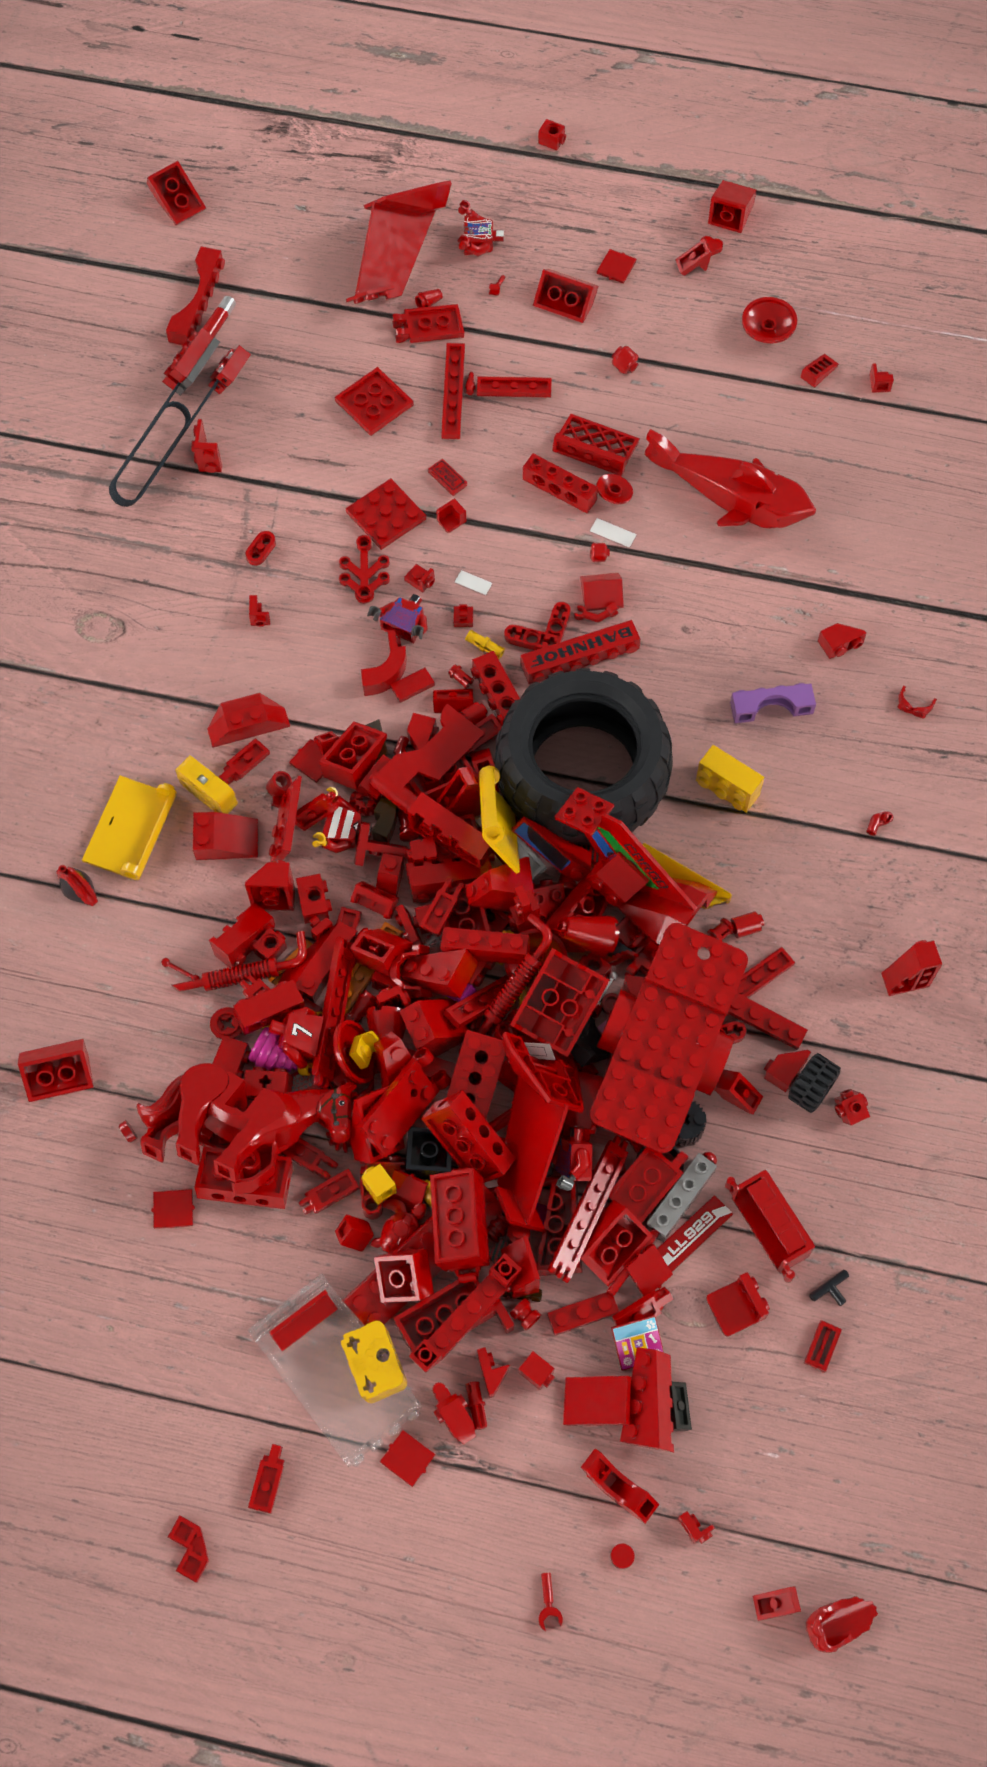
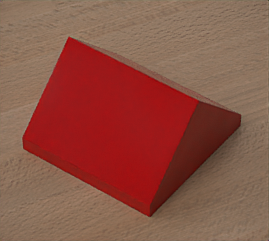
M619 573L580 576L586 611L606 610L612 603H615L618 608H624L623 583Z

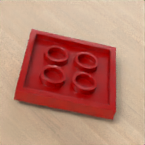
M378 367L335 396V402L370 436L414 406V401Z
M392 478L346 508V513L380 550L427 520L426 514Z

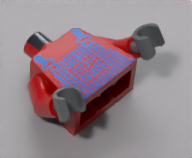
M413 594L409 601L400 597L395 602L380 608L376 606L369 607L367 616H374V621H378V618H380L381 630L386 632L395 630L397 637L413 644L417 636L422 640L423 634L428 630L427 617L424 615L423 607L419 606L422 599L418 595Z
M571 1126L570 1137H560L558 1152L552 1157L546 1177H550L555 1167V1171L562 1175L556 1185L563 1190H571L574 1186V1181H592V1144L583 1139L584 1127Z

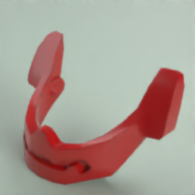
M413 945L411 952L399 954L390 966L392 981L403 989L414 991L416 998L432 997V991L422 989L421 986H408L400 979L401 972L399 968L410 957L429 954L430 947L425 945Z

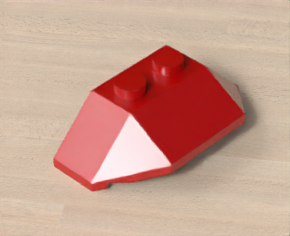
M256 693L222 702L207 730L212 748L288 728L290 723L283 706L261 693Z

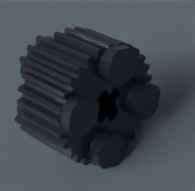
M696 1101L691 1103L685 1118L687 1125L683 1124L675 1143L676 1146L680 1144V1147L682 1145L687 1147V1144L690 1146L692 1144L695 1145L702 1138L707 1120L705 1112H702L703 1108H700V1104H696Z

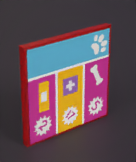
M655 1315L611 1327L621 1371L633 1368L637 1347L664 1352Z

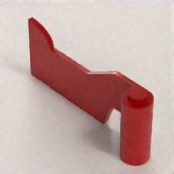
M449 704L445 705L440 716L443 728L423 748L396 754L380 771L375 770L369 778L371 780L370 785L407 815L409 808L418 796L410 791L406 785L417 774L438 782L485 734Z

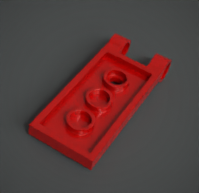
M422 1047L414 1053L413 1058L357 1125V1128L381 1157L387 1158L438 1092L445 1089L451 1083V1078L445 1070H439L434 1073L431 1080L421 1070L434 1059V1056L427 1047ZM412 1089H414V1094H413V1096H411V1090H412Z

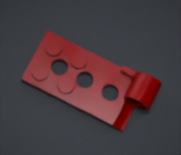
M284 771L274 773L266 784L267 792L273 796L271 806L279 808L277 823L272 830L274 842L269 849L270 862L276 860L283 861L291 852L302 776L298 775L292 782L290 775ZM276 782H279L282 787L278 786Z

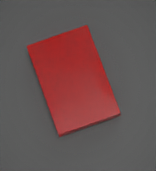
M566 1377L563 1425H629L631 1377Z

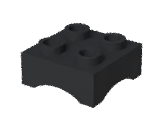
M591 1016L570 1052L574 1060L581 1067L606 1059L611 1054L597 1047L602 1035L599 1033L595 1020Z

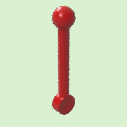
M164 958L161 961L164 967L169 966L191 978V980L200 979L198 975H192L170 963L168 958Z

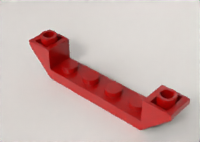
M504 1253L489 1269V1275L428 1340L424 1339L415 1348L409 1357L425 1373L432 1369L448 1355L500 1299L522 1268Z

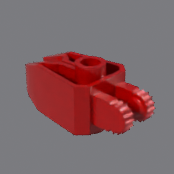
M437 1382L433 1385L432 1391L439 1404L435 1406L436 1410L433 1413L440 1424L442 1422L445 1423L454 1438L462 1444H466L476 1437L474 1423L465 1409L468 1404L462 1394L457 1396L454 1393L451 1395L444 1383Z

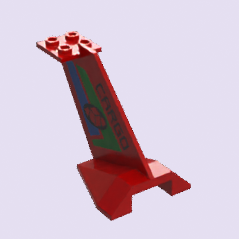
M577 787L554 816L555 820L584 833L601 859L620 851L649 879L648 883L626 903L616 907L655 945L659 946L664 932L670 924L681 923L688 926L701 906L705 908L709 906L717 895V891L700 882L670 877L622 821L608 815L614 808V804Z

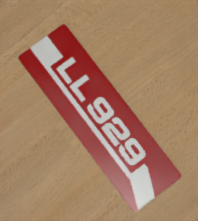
M715 1195L657 1248L671 1272L733 1215Z

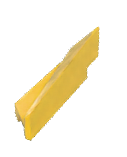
M642 844L670 877L700 882L717 891V895L707 908L701 906L702 908L709 909L717 904L730 903L732 897L730 892L650 845Z

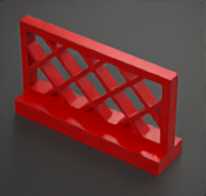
M570 414L560 432L554 436L552 451L622 476L625 472V466L639 444L640 438ZM571 422L579 423L580 426L572 427ZM588 429H595L597 432L590 434ZM584 431L585 435L578 437L575 432ZM572 434L573 438H570L565 435ZM612 435L615 438L607 440L605 436ZM601 437V439L603 440L601 442L595 443L593 439ZM589 440L590 444L581 441ZM628 441L633 444L624 446L623 442ZM616 443L619 444L620 448L612 449L610 446ZM604 446H606V448L608 449V451L603 450V449H601V448H599V447H604ZM623 452L624 455H625V457L620 456V455H617V454Z

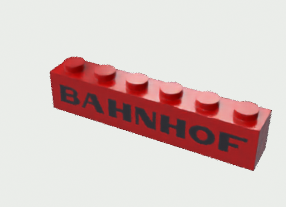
M629 620L521 654L520 665L528 684L540 683L547 679L548 675L555 672L563 671L566 673L576 671L578 668L596 665L606 659H615L625 653H634L640 649L641 639L633 621Z

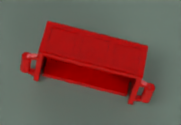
M470 1167L430 1175L435 1264L445 1272L454 1271L460 1284L478 1281L481 1267L490 1266L483 1177L474 1168ZM476 1268V1272L460 1274L461 1270Z
M767 1170L761 1171L739 1185L736 1184L734 1177H729L725 1183V1188L730 1191L732 1200L777 1271L784 1276L785 1282L790 1283L795 1277V1272L790 1268L807 1259L814 1250L815 1244Z

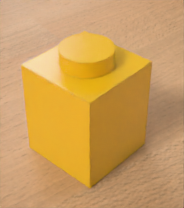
M381 1164L368 1168L363 1173V1176H361L363 1185L378 1205L396 1193L395 1183Z

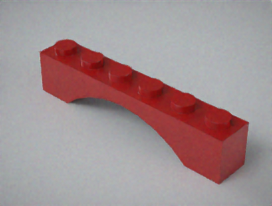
M200 247L195 259L197 272L200 276L198 290L185 308L171 316L166 328L169 343L183 345L192 333L196 331L197 327L201 325L203 312L207 310L208 300L213 296L214 285L218 283L219 273L225 266V259L222 257L221 250Z

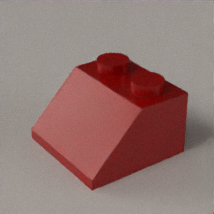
M620 851L599 860L585 878L590 882L592 888L599 891L606 901L614 907L626 903L649 881Z
M523 1236L501 1249L500 1255L501 1258L505 1253L522 1268L506 1291L507 1293L511 1292L513 1299L537 1293L540 1287V1276L528 1236Z
M427 1248L408 1249L374 1257L381 1303L420 1301L434 1294Z

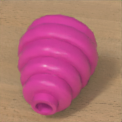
M265 1027L260 1033L251 1050L249 1060L254 1062L256 1067H263L268 1071H272L274 1068L286 1069L288 1073L292 1069L296 1070L298 1067L283 1052V1049L278 1047L280 1035L269 1033V1027Z

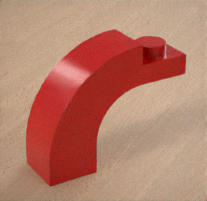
M395 630L387 631L390 649L387 660L380 666L361 669L364 696L380 694L391 689L390 684L400 680L405 672L407 665L406 646H401V639L396 637Z
M597 1449L592 1451L580 1467L601 1491L644 1524L647 1523L660 1505L647 1491L624 1476Z

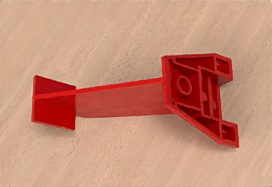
M451 180L386 195L364 205V209L371 210L355 296L347 298L346 303L354 301V304H358L365 300L377 299L381 296H385L386 300L402 296L434 214L437 210L446 207L452 185Z
M504 1032L502 1035L505 1053L512 1070L518 1075L505 1139V1145L516 1157V1160L503 1176L498 1177L497 1184L499 1187H496L494 1190L509 1224L543 1232L545 1228L536 1210V1205L568 1109L579 1113L584 1111L578 1069L571 1054L566 1057L553 1049L552 1052L555 1060L538 1059L530 1056L522 1037Z

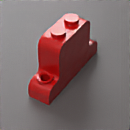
M469 767L459 768L436 802L458 817L472 813L474 817L481 815L479 773L472 774ZM496 783L495 790L499 792L498 784Z

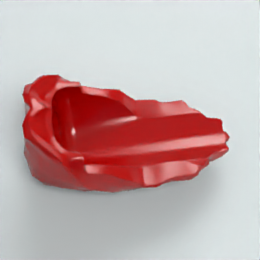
M854 1596L848 1599H840L818 1608L806 1621V1631L810 1642L820 1652H836L839 1648L857 1639L862 1633L870 1630L873 1618L878 1615L877 1607L873 1604V1601H864V1599Z

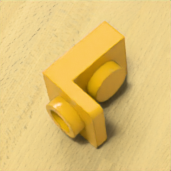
M373 1031L354 1037L349 1055L360 1069L368 1067L372 1053L375 1052L374 1043L380 1040Z

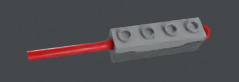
M705 1152L702 1155L700 1153L697 1154L647 1222L646 1229L653 1237L638 1253H641L651 1243H654L656 1238L664 1243L715 1173L717 1158L714 1153ZM625 1268L608 1288L607 1292L610 1295L615 1296L629 1277V1273Z

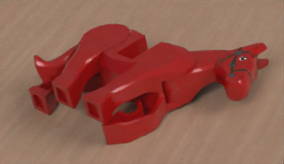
M198 1064L190 1067L183 1075L173 1080L163 1095L151 1106L137 1104L138 1114L148 1128L147 1133L140 1140L142 1153L163 1163L166 1141L179 1133L175 1143L177 1156L199 1166L200 1130L209 1129L219 1137L231 1142L222 1154L214 1160L215 1173L232 1181L233 1195L251 1193L275 1174L278 1154L295 1144L299 1136L313 1123L318 1122L328 1129L330 1137L337 1144H343L350 1139L352 1121L351 1101L357 1097V1093L352 1091L357 1088L355 1082H349L336 1089H305L289 1093L263 1088L247 1107L244 1079L230 1071L226 1073L223 1068L215 1064ZM249 1155H251V1157L255 1161V1163L249 1167L242 1165V1162Z

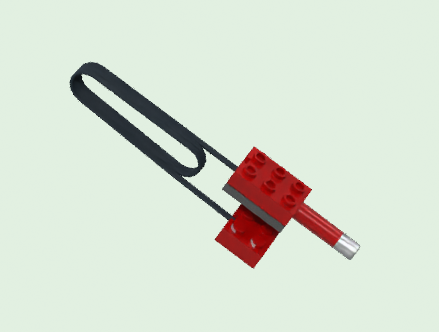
M224 296L204 327L198 333L196 331L192 333L182 345L181 351L174 357L172 364L163 373L166 377L162 382L173 391L111 481L109 494L116 504L129 507L134 505L143 496L213 390L221 394L235 380L251 356L248 351L238 345L235 350L231 348L218 363V368L209 377L212 379L208 384L211 389L192 418L184 404L177 401L169 402L175 392L181 396L194 382L219 345L220 341L215 336L236 306V301L232 297ZM168 407H176L185 417L183 429L137 497L133 500L121 497L116 489L118 478L164 410Z

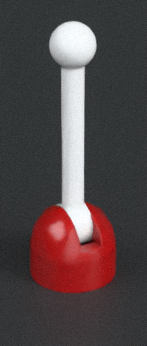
M611 972L609 974L610 981L594 1008L591 1017L598 1018L602 1012L600 1001L612 981L617 979V973Z

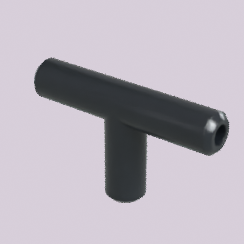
M843 1269L810 1293L809 1297L815 1302L829 1292L837 1304L842 1306L846 1303V1299L836 1286L847 1279L849 1273Z

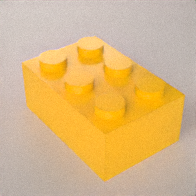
M712 745L699 762L696 781L701 787L713 791L718 798L730 802L737 810L747 813L760 796L765 777L720 748Z

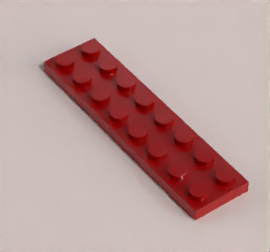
M484 1185L488 1227L490 1225L489 1222L495 1220L497 1215L502 1213V1207ZM431 1216L394 1252L427 1248L431 1278L433 1279L442 1269L435 1264L433 1221ZM376 1269L342 1300L364 1326L373 1321H380L385 1325L409 1302L381 1303Z

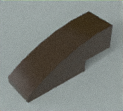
M383 795L374 810L377 823L372 830V835L375 841L390 843L397 823L398 807Z

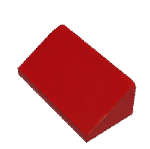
M473 689L433 690L434 713H442L446 704H449L457 712L473 704Z

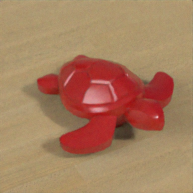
M387 1199L384 1201L382 1206L394 1211L395 1214L387 1219L383 1226L381 1237L373 1239L371 1246L375 1248L382 1247V1250L387 1252V1254L393 1253L422 1226L418 1221L426 1214V1204H417L408 1213L402 1201L398 1199Z

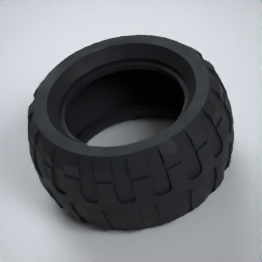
M578 668L576 671L566 673L563 671L555 672L548 675V679L543 682H535L530 685L519 700H515L510 707L496 739L495 767L500 772L499 788L518 820L520 821L523 817H526L576 845H592L584 833L555 820L554 816L569 799L574 790L566 789L551 781L540 770L534 758L542 743L553 734L572 727H592L605 731L618 739L628 751L633 765L629 772L614 785L602 790L590 791L589 793L614 804V808L608 815L622 821L631 832H634L638 826L646 823L656 811L659 802L668 790L673 767L672 740L660 710L653 699H648L644 696L642 688L632 681L626 682L618 678L617 674L608 671L603 673L590 671V668Z

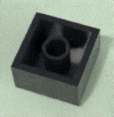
M410 1127L407 1135L405 1173L409 1175L414 1174V1177L430 1180V1175L451 1172L452 1157L429 1128Z

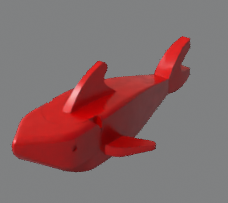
M652 429L647 433L646 440L649 442V445L644 455L649 460L664 469L674 471L712 502L728 511L727 514L717 521V525L720 527L741 526L749 522L762 528H784L816 513L814 504L800 484L780 474L776 475L774 471L765 468L757 458H754L752 463L732 458L680 453L663 435Z

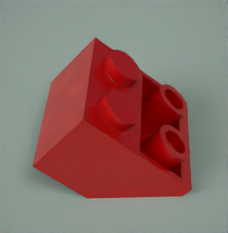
M382 929L361 932L350 947V950L357 963L390 977L391 963L399 954L408 953L414 943Z

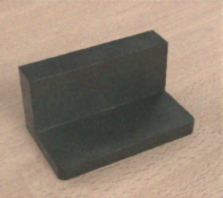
M672 1381L670 1398H672L673 1408H670L671 1422H673V1431L692 1430L686 1382Z

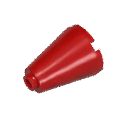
M566 916L557 925V931L561 938L601 958L609 957L607 956L609 952H614L619 939V930L616 929L615 923L618 924V920L612 916Z
M375 1006L368 1008L366 1013L368 1030L373 1031L379 1039L392 1031L402 1040L406 1030V1025L399 1012L402 1008L393 1006H382L381 1010H375ZM373 1052V1062L377 1064L376 1054Z

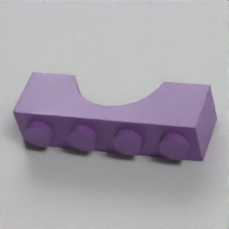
M798 683L794 686L780 685L768 689L758 688L751 691L739 690L732 693L730 701L734 723L754 721L757 712L767 705L785 707L793 716L813 714L816 707L812 684Z

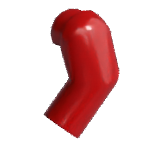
M889 811L874 814L871 817L866 833L875 836L880 826L893 821V814Z

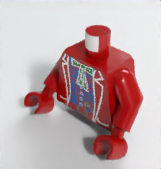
M467 200L461 201L458 212L461 215L466 213V216H464V235H461L457 240L459 242V249L464 250V255L474 254L478 257L492 252L493 242H504V230H493V221L491 219H486L470 209V203Z

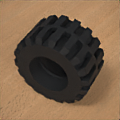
M819 1053L813 1055L791 1087L788 1099L809 1113L814 1112L834 1085L840 1074L841 1067Z

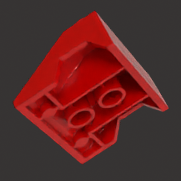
M552 948L509 1025L543 1044H550L552 1049L568 1057L610 980Z

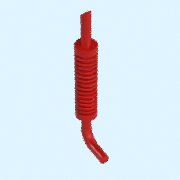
M533 913L528 915L527 920L541 931L543 935L541 944L533 954L527 952L521 961L522 963L517 966V970H514V973L511 975L512 977H509V980H507V984H504V987L501 988L499 994L496 995L494 1001L491 1002L489 1008L484 1012L487 1018L477 1033L486 1035L493 1023L499 1025L506 1016L505 1014L510 1011V1007L515 1004V1000H518V997H520V993H523V990L526 989L525 986H528V983L531 982L530 979H533V976L536 975L535 972H538V969L543 965L540 959L550 947L552 932L548 925Z
M299 931L296 933L298 954L291 960L277 962L276 958H270L260 962L256 961V963L252 962V964L248 963L235 967L232 966L231 968L228 967L227 969L223 968V970L219 969V971L204 972L201 979L171 986L180 992L204 987L207 992L217 988L221 989L240 985V982L243 980L249 983L246 978L249 975L255 980L258 978L261 980L271 978V976L272 978L278 977L280 970L298 967L306 959L305 932Z

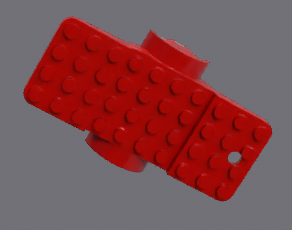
M672 923L667 927L637 996L620 989L618 998L597 1044L598 1048L612 1053V1057L590 1110V1119L595 1125L659 1153H668L673 1149L695 1096V1091L698 1090L710 1096L729 1057L734 1037L720 1032V1029L748 964V956L743 950L681 923ZM700 948L708 949L710 952L708 959L703 960L699 958L698 950Z

